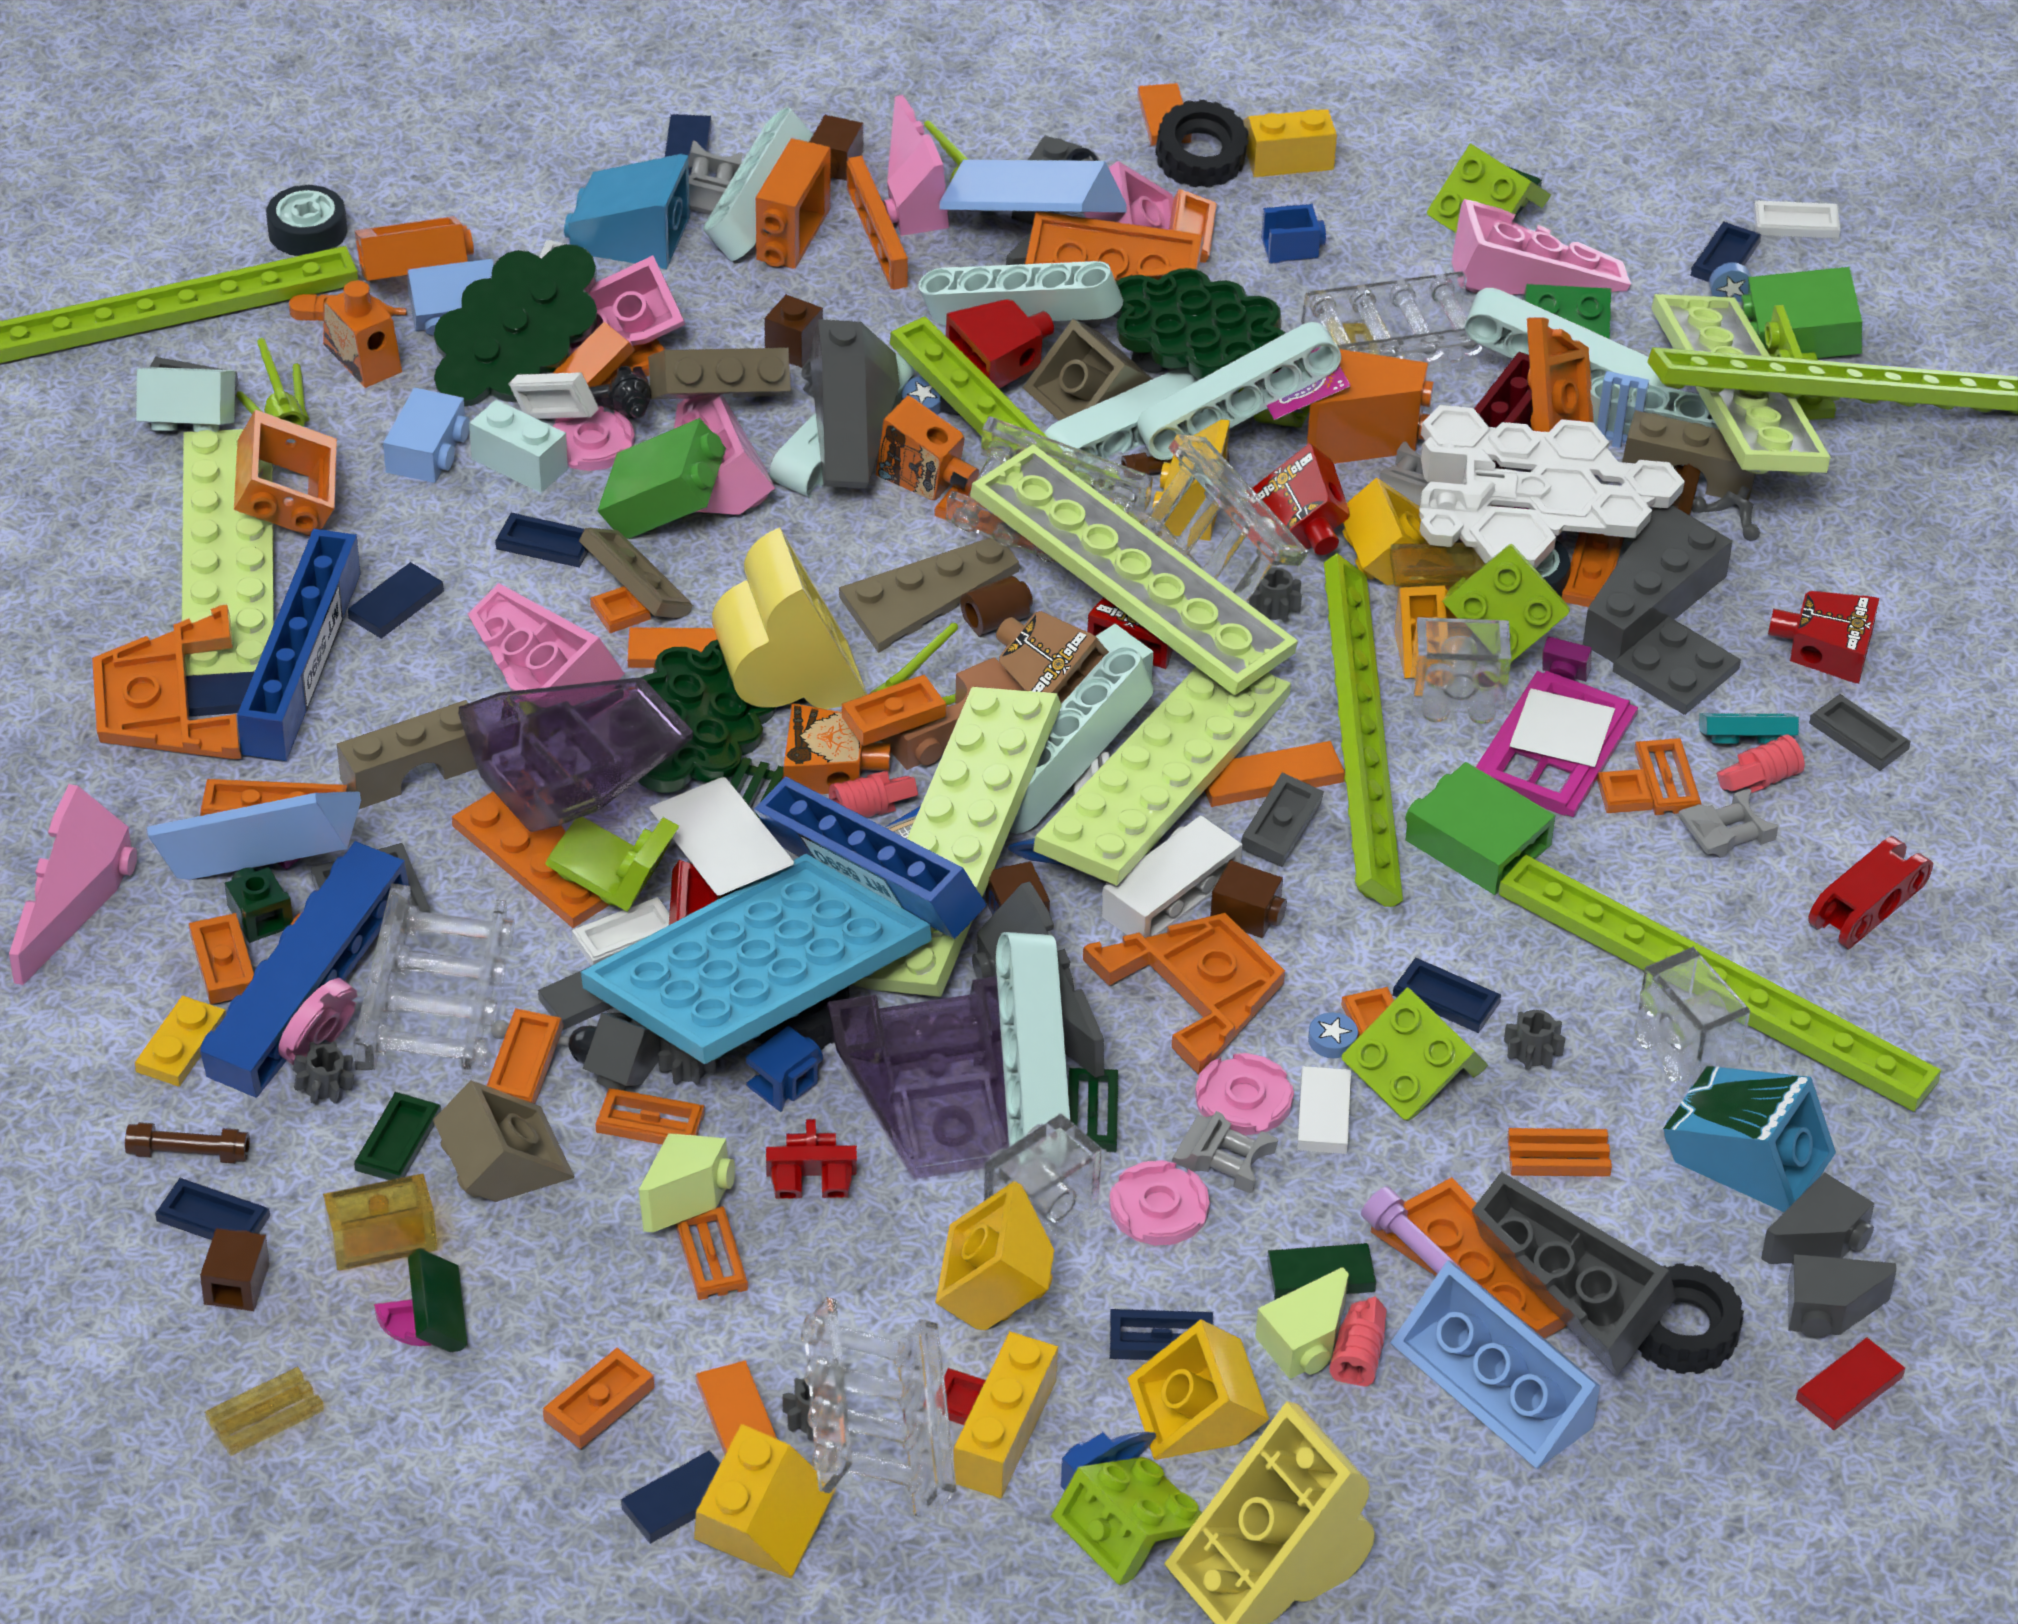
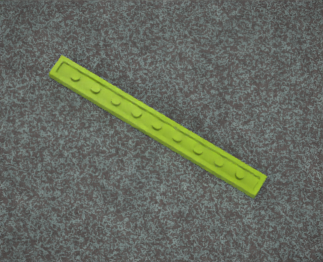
M342 246L0 321V363L290 300L296 295L317 294L344 288L348 282L358 280V271L347 247Z
M1652 347L1647 361L1661 383L1675 389H1682L1686 385L1699 386L1714 392H1721L1725 388L1738 389L1753 395H1760L1763 392H1776L1792 398H1799L1802 395H1815L1831 401H1837L1841 397L1854 398L1869 404L1878 403L1880 400L1892 401L1908 407L1916 406L1918 403L1931 404L1946 410L1953 409L1954 406L1970 407L1985 413L1991 412L1992 409L2008 410L2018 415V376Z
M1336 553L1324 562L1325 591L1328 600V621L1332 639L1331 652L1335 668L1334 682L1337 688L1338 717L1341 726V748L1344 755V780L1347 785L1348 815L1351 823V847L1354 852L1356 871L1355 883L1365 897L1373 898L1384 907H1394L1403 901L1368 581L1366 574Z
M1525 855L1500 882V896L1913 1112L1917 1110L1939 1082L1941 1069L1528 855Z

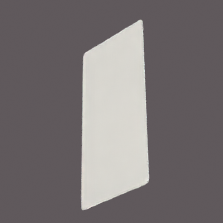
M725 777L718 778L650 807V811L659 822L662 817H665L679 825L673 840L716 895H723L794 864L792 858Z

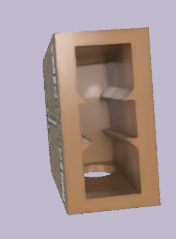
M1043 611L1035 612L1025 625L1013 617L1007 618L1001 623L996 633L997 640L1006 646L999 657V662L1025 691L1057 693L1061 704L1101 659L1109 653L1098 638L1091 633Z

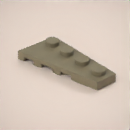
M996 535L839 587V598L879 653L890 647L891 642L903 635L909 636L921 629L922 624L940 614L945 615L957 608V604L960 603L963 594L1019 572V561L1001 536Z

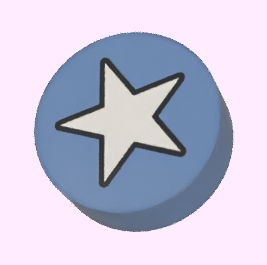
M1726 263L1716 268L1709 280L1712 296L1735 297L1737 302H1741V295L1748 294V277H1751L1749 270L1739 263Z
M922 376L910 379L901 391L902 400L909 395L938 415L941 412V395Z
M1335 1012L1324 1013L1315 1017L1310 1023L1308 1042L1312 1050L1320 1056L1334 1059L1341 1058L1342 1054L1357 1040L1358 1029L1355 1022L1346 1015Z

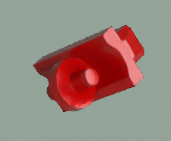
M806 1119V1133L786 1134V1146L766 1147V1176H771L775 1199L802 1198V1176H822V1198L849 1197L852 1175H857V1145L836 1146V1133H816V1119Z

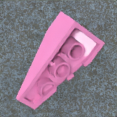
M903 95L895 96L887 178L889 199L883 200L892 224L896 223L901 236L949 228L948 210H940V200L946 191L942 160L932 137L929 134L924 135L923 124L921 121H916L914 111Z
M1119 161L1109 166L1108 168L1126 202V213L1084 212L1085 217L1169 229L1173 195Z
M1467 199L1463 200L1460 208L1452 265L1458 285L1477 293L1485 288H1496L1508 294H1524L1526 284L1611 288V292L1628 291L1631 284L1622 261L1579 242H1572L1569 246L1564 245L1557 238L1550 235L1551 230L1540 225L1537 226L1535 231L1516 224L1512 222L1515 214L1506 210Z
M654 256L596 282L588 293L595 302L598 314L597 326L594 331L603 322H606L628 340L632 346L648 343L686 325ZM585 338L583 341L571 343V344H570V346H571V353H570V355H571L587 338Z
M722 394L698 396L692 399H684L678 403L674 429L701 418L708 428L719 436L726 448L708 505L696 512L740 515L749 507L753 508L764 502L775 487L767 469Z
M500 583L468 613L477 632L491 652L495 663L505 676V680L511 690L516 695L539 708L593 706L601 697L605 696L607 689L612 688L625 674L599 637Z
M68 785L52 818L48 833L51 837L56 838L50 858H39L35 871L38 876L35 886L36 901L27 900L25 902L11 945L9 957L15 984L24 985L117 891L123 876H131L136 866L137 850L131 847L129 827L77 785Z

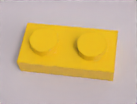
M182 995L134 1062L136 1072L180 1087L201 1057L200 1048L205 1036L210 1031L216 1030L226 1016V1010Z

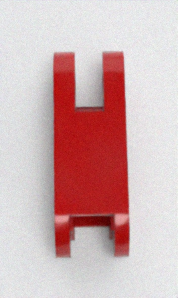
M1889 836L1819 895L1810 910L1808 922L1816 929L1825 928L1829 924L1840 930L1839 943L1845 948L1851 949L1925 886L1931 875L1933 862L1921 853H1916L1905 860L1906 844L1894 836Z

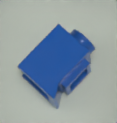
M1313 204L1263 208L1261 238L1269 264L1287 260L1319 258V246L1326 243V228L1323 220H1317Z
M788 1025L746 1056V1064L759 1073V1075L746 1082V1086L779 1112H782L787 1099L791 1101L796 1100L818 1083V1064L823 1060L822 1051L815 1041L808 1037L804 1038Z

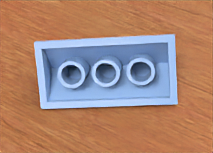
M963 160L940 200V210L1126 213V202L1106 161Z
M360 791L312 793L148 826L147 833L178 879L192 880L238 871L243 868H253L347 849L361 803Z
M1447 1260L1390 1344L1531 1465L1539 1469L1593 1428L1600 1385L1454 1262Z

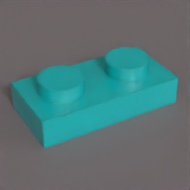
M1699 713L1700 732L1706 735H1712V743H1739L1740 735H1757L1758 743H1767L1777 740L1778 737L1785 734L1798 735L1799 717L1791 713Z

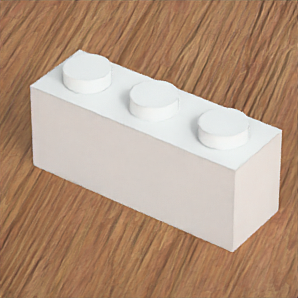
M1200 815L1187 826L1176 829L1170 838L1153 851L1149 850L1117 886L1109 882L1106 883L1102 891V917L1126 935L1140 932L1144 937L1161 934L1167 929V926L1176 923L1212 895V890L1229 861L1241 863L1243 844Z

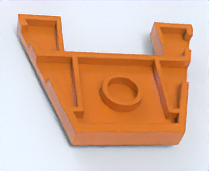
M220 605L210 609L211 616L192 623L188 618L173 625L174 631L149 640L148 636H144L92 658L96 729L100 743L227 759L242 758L236 714L189 720L185 655L233 648L228 605Z
M1226 913L1167 926V933L1144 937L1139 932L1123 936L1122 943L1102 947L1099 941L1083 947V961L1108 986L1150 965L1203 1017L1173 1034L1171 1046L1198 1075L1211 1061H1214L1284 984L1285 970Z

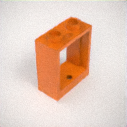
M791 138L756 196V260L764 261L775 267L785 266L796 269L830 211V147Z
M455 216L354 230L360 270L367 281L408 275V269L468 262L467 255L474 254L471 230L467 229L466 225H462Z
M254 410L237 441L234 510L307 536L311 535L313 528L322 530L335 507L337 439ZM294 439L296 442L289 443L287 440ZM259 459L308 476V494L259 478Z

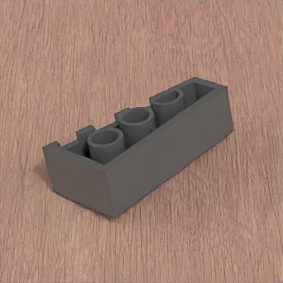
M1673 505L1669 508L1656 507L1651 514L1650 522L1635 537L1588 607L1583 645L1592 647V651L1614 663L1616 659L1668 616L1675 620L1727 577L1733 540Z
M1502 1171L1472 1209L1480 1237L1616 1376H1618L1677 1298L1668 1269Z

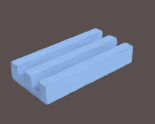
M1606 371L1603 380L1597 428L1607 440H1612V447L1620 448L1621 444L1626 443L1628 435L1623 434L1630 387L1638 388L1635 410L1645 412L1649 379ZM1618 384L1620 385L1613 432L1608 431L1607 428L1613 385Z

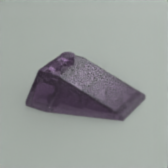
M642 677L499 692L460 706L458 711L480 777L530 832L559 826L601 810L693 737L691 728Z
M997 976L973 980L969 995L885 1008H879L877 995L828 1002L827 1006L836 1051L913 1179L1012 1164L1008 1139Z

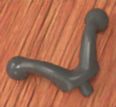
M1742 485L1737 495L1727 491L1720 500L1711 504H1706L1703 497H1694L1691 509L1694 513L1722 511L1733 505H1738L1744 538L1748 541H1754L1760 535L1758 526L1751 524L1754 504L1745 499L1750 489Z

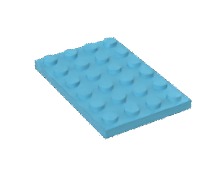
M804 854L794 859L792 866L749 883L581 971L582 986L588 992L703 1064L720 1058L723 1054L750 1039L757 1038L763 1032L781 1022L797 1016L803 1010L825 998L834 996L838 991L864 977L872 975L880 968L909 955L913 950L932 941L931 927L924 920L812 856Z

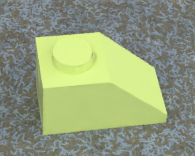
M668 1133L639 1188L643 1232H656L717 1208L725 1190L732 1188L735 1179V1162L733 1159H728L726 1138Z
M1343 1267L1258 1308L1255 1338L1289 1379L1304 1372L1315 1374L1321 1371L1332 1359L1346 1302L1349 1274Z

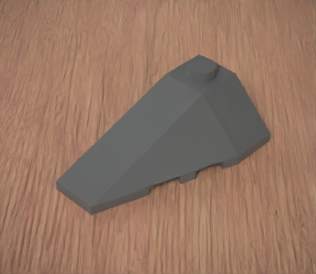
M818 319L809 356L823 486L867 488L879 453L883 420L892 411L900 387L896 353L862 322Z
M1031 882L1021 884L977 932V953L972 955L973 969L980 982L986 981L997 1000L996 948L1000 935L1004 932L1049 935L1048 931L1054 928L1052 918ZM1058 950L1065 1054L1094 1077L1104 1075V1037L1083 990H1074V982L1069 968L1071 962L1066 950Z

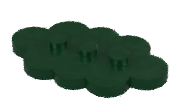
M571 244L553 248L542 259L529 251L522 250L508 252L501 256L492 268L491 278L476 280L469 284L462 293V308L447 312L440 317L435 325V344L438 352L443 357L435 370L434 381L437 392L464 398V407L482 402L489 394L502 401L517 402L509 385L516 375L554 372L570 356V344L583 341L592 334L597 326V308L593 298L588 294L596 283L597 276L593 256L586 249Z
M1176 269L1168 272L1159 280L1144 275H1130L1116 281L1123 298V306L1113 315L1118 319L1116 328L1121 346L1129 351L1138 353L1151 352L1155 363L1162 367H1187L1189 372L1198 379L1210 375L1286 334V332L1281 330V309L1275 301L1263 296H1247L1243 286L1236 282L1228 280L1211 282L1206 274L1196 269Z
M717 639L711 641L702 652L688 647H672L663 650L657 656L653 673L641 676L635 682L631 703L626 704L619 711L615 733L616 738L624 747L635 752L631 770L638 783L652 791L672 793L685 787L691 778L707 783L722 777L730 780L740 764L742 755L752 753L759 746L763 731L762 724L768 722L774 716L776 707L754 706L739 697Z

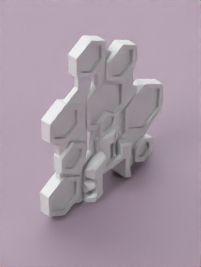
M1439 405L1422 423L1421 436L1425 440L1421 449L1424 479L1429 484L1422 490L1419 510L1421 524L1419 532L1429 545L1452 547L1460 538L1465 546L1474 548L1485 564L1508 544H1513L1536 569L1554 550L1555 535H1559L1562 531L1635 538L1650 522L1652 514L1650 507L1669 508L1683 492L1685 481L1669 462L1639 460L1636 464L1618 462L1608 450L1609 441L1593 422L1561 419L1550 432L1532 431L1528 424L1502 422L1495 428L1488 427L1474 408ZM1493 460H1496L1500 467L1530 469L1532 471L1520 472L1517 470L1495 469L1496 464ZM1594 475H1598L1602 481L1620 482L1622 485L1601 484Z

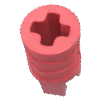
M1785 734L1778 737L1777 740L1767 742L1766 745L1763 744L1738 754V763L1718 771L1716 774L1720 787L1723 790L1736 791L1747 787L1753 793L1768 787L1771 783L1774 784L1781 781V779L1802 773L1805 767L1804 756L1796 740L1792 736Z
M888 771L870 774L866 778L861 777L854 781H845L842 784L834 783L829 787V799L866 818L872 817L875 814L883 815L896 811L894 802L918 795L914 777L902 776L889 779Z
M1377 1297L1353 1303L1339 1328L1329 1367L1330 1374L1336 1381L1367 1387L1375 1379L1385 1340L1386 1308Z

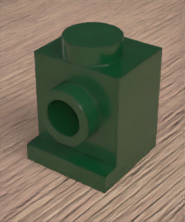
M269 867L256 871L254 868H243L233 875L231 881L224 883L227 906L232 914H237L240 928L249 943L282 932L288 925H291L293 921L291 898L287 891L284 892ZM274 911L275 916L256 922L255 917Z

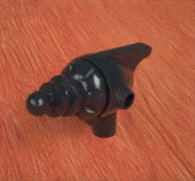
M622 366L617 369V375L611 380L610 384L589 387L596 403L612 405L617 412L627 415L629 418H642L651 400L650 384L641 366L634 367L633 371L629 366Z

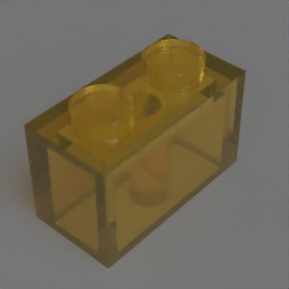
M424 1173L323 1194L327 1234L337 1271L408 1257L418 1248L428 1252L437 1250L434 1209Z

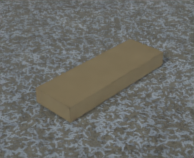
M585 528L579 542L654 616L682 618L690 613L693 607L691 602L618 530Z

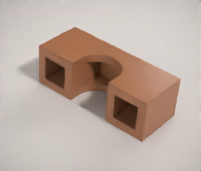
M995 657L956 673V704L946 706V717L881 740L882 743L891 744V753L906 770L920 764H933L943 755L972 687L1025 691Z

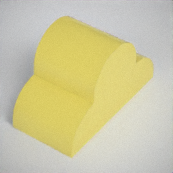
M779 527L765 534L753 544L746 555L744 573L747 580L724 593L716 603L712 613V625L737 694L745 702L758 707L784 706L804 697L811 705L822 709L841 707L845 702L868 695L847 638L781 528Z
M1286 1401L1165 1561L1164 1565L1215 1624H1269L1284 1613L1294 1601H1310L1347 1581L1366 1560L1375 1538L1373 1526L1361 1514L1368 1500L1369 1483L1299 1404Z

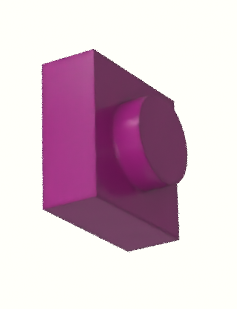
M1548 636L1542 651V670L1571 680L1577 679L1586 682L1591 671L1592 647Z

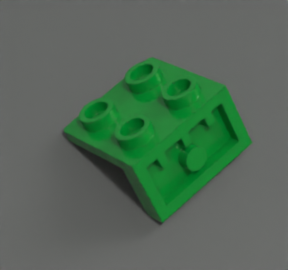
M1526 284L1522 300L1610 339L1611 288Z

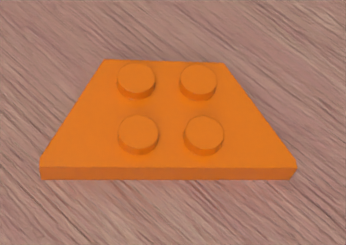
M1545 317L1527 318L1530 361L1528 384L1532 390L1533 405L1531 415L1532 430L1550 432L1561 419L1594 423L1593 406L1590 396L1589 347L1579 340L1574 341L1571 335L1563 329L1550 328L1548 326L1549 320Z

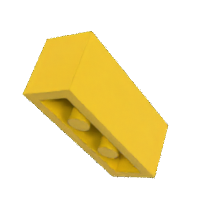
M1009 1331L954 1446L952 1483L1002 1499L1055 1386L1058 1346Z

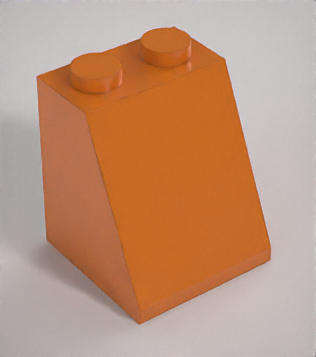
M1340 349L1341 361L1339 366L1351 386L1310 404L1307 444L1311 443L1328 456L1334 464L1396 456L1397 450L1403 442H1407L1410 448L1416 451L1418 439L1424 440L1421 436L1422 423L1430 416V414L1423 413V408L1430 407L1434 389V381H1427L1428 363Z

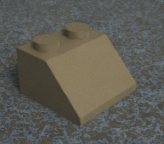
M1072 319L1025 383L1023 389L1060 421L1146 383L1153 378L1102 333Z
M470 1080L433 1119L442 1139L441 1147L450 1157L458 1174V1184L472 1197H483L498 1202L575 1177L539 1105Z

